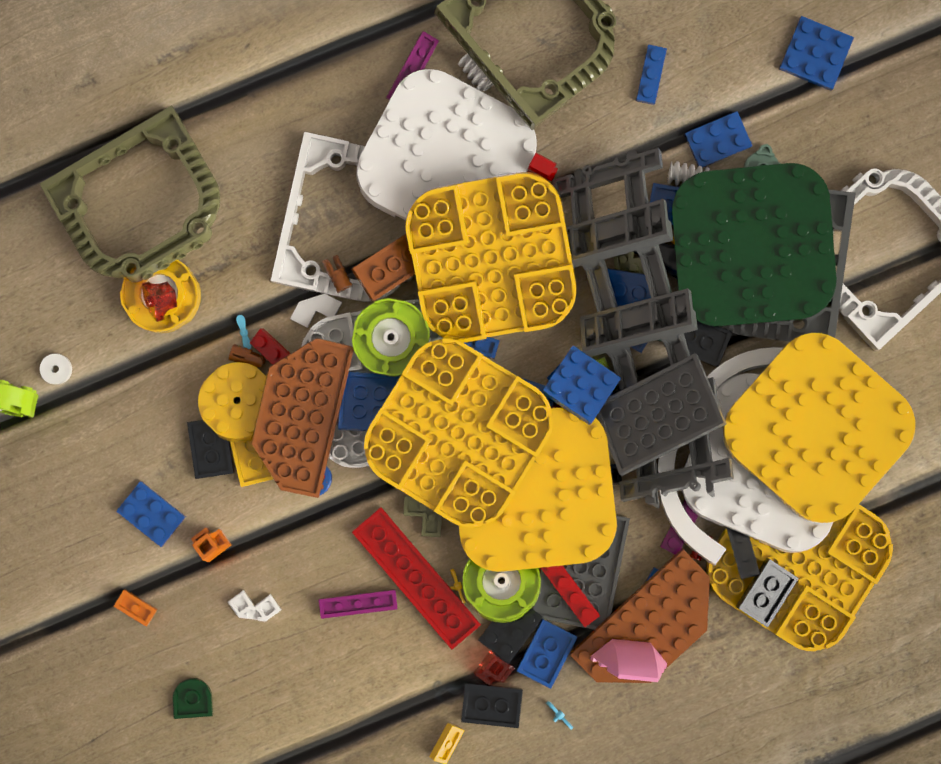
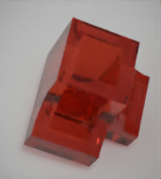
M148 281L142 283L143 297L149 313L156 322L164 320L166 312L177 307L175 290L168 282L153 284Z
M490 650L474 671V674L488 685H491L495 680L504 683L515 667Z

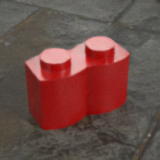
M536 152L528 166L527 172L537 174L552 182L558 170L556 168L557 163Z

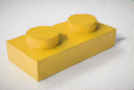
M447 723L429 757L434 761L447 764L465 730L459 726Z

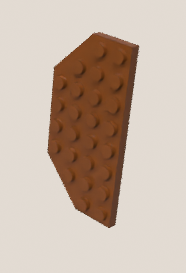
M315 338L271 365L268 369L251 444L282 491L319 498L354 352L353 346Z
M682 548L570 652V656L596 682L651 683V681L617 678L607 671V667H600L598 661H591V655L612 639L648 642L654 646L666 661L667 667L670 666L707 631L709 575Z

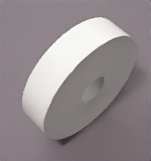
M50 354L42 360L40 374L50 384H62L70 378L72 365L67 357L60 354ZM54 366L59 367V371L56 373L53 371Z

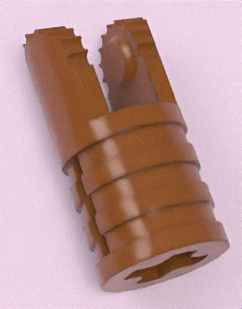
M335 255L333 256V262L337 270L334 271L327 259L323 260L322 263L337 293L350 288L353 284L350 282L339 256Z
M237 344L232 346L229 354L230 361L251 364L257 368L266 362L264 356Z

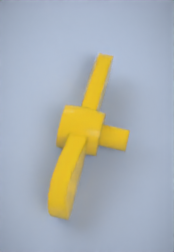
M451 569L450 572L455 583L450 588L451 590L458 591L460 599L464 604L466 602L461 591L463 587L461 582H458L454 569Z

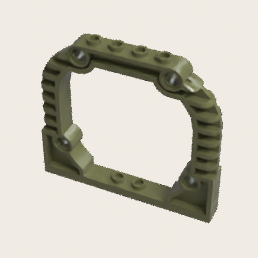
M444 0L436 6L434 13L531 130L539 126L567 104L571 98L601 76L611 63L614 54L615 39L613 28L616 25V17L611 7L602 0H574L590 19L588 24L589 32L597 42L593 55L559 82L547 79L539 88L522 86L516 90L503 75L502 69L491 61L489 53L486 50H482L470 36L473 28V17L483 12L486 0ZM476 1L479 3V6H474L471 2ZM601 21L607 22L609 26H604ZM545 89L552 90L553 94H547Z
M172 105L40 183L58 219L63 223L86 265L101 275L114 278L126 277L134 283L151 278L155 272L166 269L170 263L183 259L192 250L201 248L212 236L210 227L215 222L220 207L218 183ZM148 139L151 144L163 146V149L172 159H181L196 185L199 194L198 210L185 219L182 231L141 255L127 253L114 259L101 251L83 217L88 211L87 204L81 199L86 184L83 176L100 166L107 165L115 157L124 155L127 150ZM178 145L177 148L171 150L173 146ZM204 228L201 233H197L198 229ZM136 267V271L130 274L131 269Z

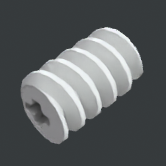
M468 53L461 58L458 65L459 67H464L463 72L468 73V79H473L472 84L478 85L476 89L486 91L494 85Z
M671 161L668 184L670 185L673 180H675L676 186H678L680 181L684 183L693 175L703 172L702 166H698L695 170V165L691 164L688 169L687 163H683L680 167L679 161H676L674 166ZM706 167L704 171H709L710 168Z

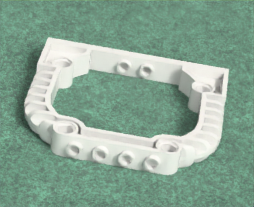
M304 132L271 282L356 301L371 302V299L358 280L350 279L353 285L337 293L329 275L322 272L320 266L315 261L309 260L305 262L298 254L296 248L289 246L293 225L298 223L299 214L296 213L297 208L302 205L303 195L300 194L305 174L314 175L319 170L328 166L335 171L342 170L346 164L357 166L365 146ZM334 156L341 157V162L338 164H333L331 160ZM310 266L316 267V273L312 276L306 273L307 268ZM414 275L404 282L411 281L414 278ZM399 284L398 286H396L395 288H393L377 300L383 299L391 295L400 287L401 284Z
M871 169L865 174L860 172L852 180L854 182L853 185L850 187L846 185L841 190L856 193L854 205L864 195H877L887 187L903 191L939 227L937 238L941 242V196L918 174L900 169L883 172L879 169ZM869 175L876 178V184H872L869 181ZM941 279L938 282L936 280L927 287L929 291L924 295L922 293L913 300L915 304L901 317L897 313L878 311L876 304L872 301L860 302L843 284L839 311L862 339L874 351H877L941 293ZM863 306L868 307L870 311L868 316L862 313Z

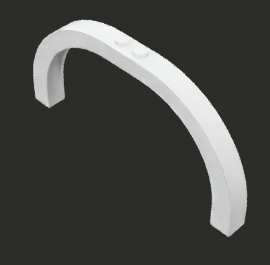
M761 348L742 353L725 361L714 369L707 378L713 377L716 380V389H718L731 377L749 370L766 368L783 348ZM677 449L659 457L658 473L674 470ZM658 490L665 515L677 535L699 556L713 566L716 565L726 551V548L706 535L694 524L685 512L677 491L669 492L667 496H663L661 490Z

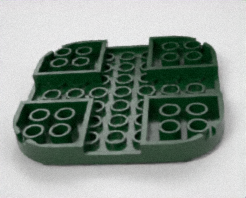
M798 163L712 170L695 174L680 186L672 206L678 289L680 291L688 288L691 291L693 310L696 312L697 321L709 326H730L800 320L816 315L828 305L834 295L837 283L831 203L828 187L816 171Z

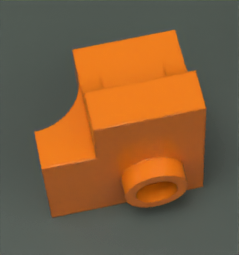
M206 527L191 538L194 543L192 546L201 559L206 562L212 561L232 545L221 529L211 533Z

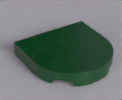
M189 678L182 681L173 692L174 719L213 716L212 692L204 681L197 678Z

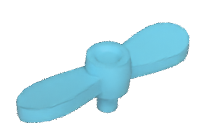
M238 315L236 321L240 328L243 346L251 349L252 345L248 337L245 318L243 315Z
M546 702L556 713L553 721L562 720L572 730L574 727L564 718V713L561 710L558 711L551 702Z

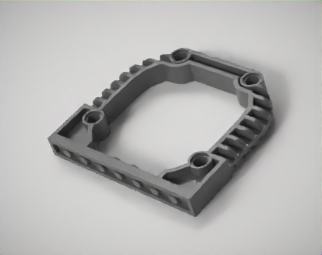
M829 190L833 231L841 232L838 254H835L837 283L830 308L825 307L816 315L802 319L804 326L801 329L794 327V320L722 327L738 335L790 342L808 333H822L835 338L856 193Z

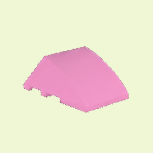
M612 639L591 655L590 658L593 662L598 661L600 667H607L609 673L620 679L658 682L662 673H664V669L667 668L666 661L654 646L648 642Z

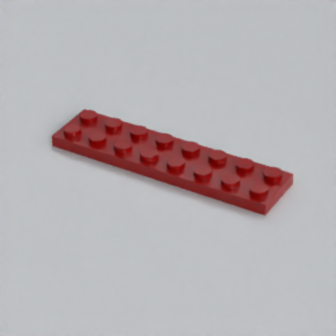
M382 507L352 531L354 536L451 650L481 625Z

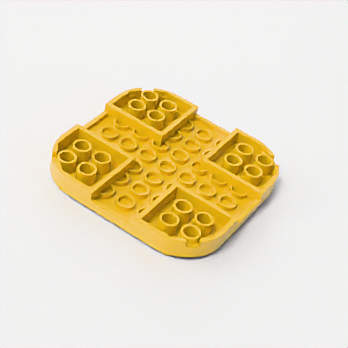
M519 172L437 187L422 194L410 208L406 219V235L410 254L412 255L424 320L427 321L429 328L443 337V339H453L464 343L509 333L546 329L561 322L570 312L576 298V280L564 212L557 190L545 178L533 173Z
M808 333L793 339L783 347L764 371L730 407L724 418L726 425L723 426L725 446L730 455L740 465L766 485L798 516L812 522L829 523L849 515L908 449L915 433V417L908 401L843 343L827 334Z
M453 339L435 340L422 346L413 355L382 408H380L365 436V455L370 468L382 480L456 525L469 528L480 527L497 519L509 504L517 488L547 442L552 430L553 416L550 404L544 394L530 383L460 341Z
M563 407L551 408L553 425L550 436L503 513L487 525L473 528L459 526L462 547L475 564L495 572L572 565L595 560L608 550L616 534L617 520L607 436L603 426L596 418L591 425H588Z
M859 504L849 515L833 522L829 533L818 545L803 552H783L750 537L759 569L765 559L769 558L799 578L769 627L764 626L736 607L754 577L741 580L727 528L724 529L717 540V543L726 548V551L716 565L713 566L707 561L706 573L710 577L712 590L725 603L794 647L805 651H817L834 646L844 637L856 618L855 614L874 584L878 583L887 569L892 557L893 544H891L890 532L885 523L878 516Z

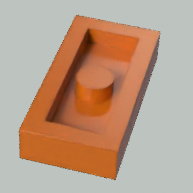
M126 589L123 590L113 606L146 627L158 610Z

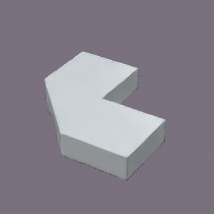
M326 294L309 298L298 303L290 319L308 328L316 311L327 317L335 316L342 302Z
M244 590L228 601V604L239 618L266 622L282 610L271 594L256 605H254Z

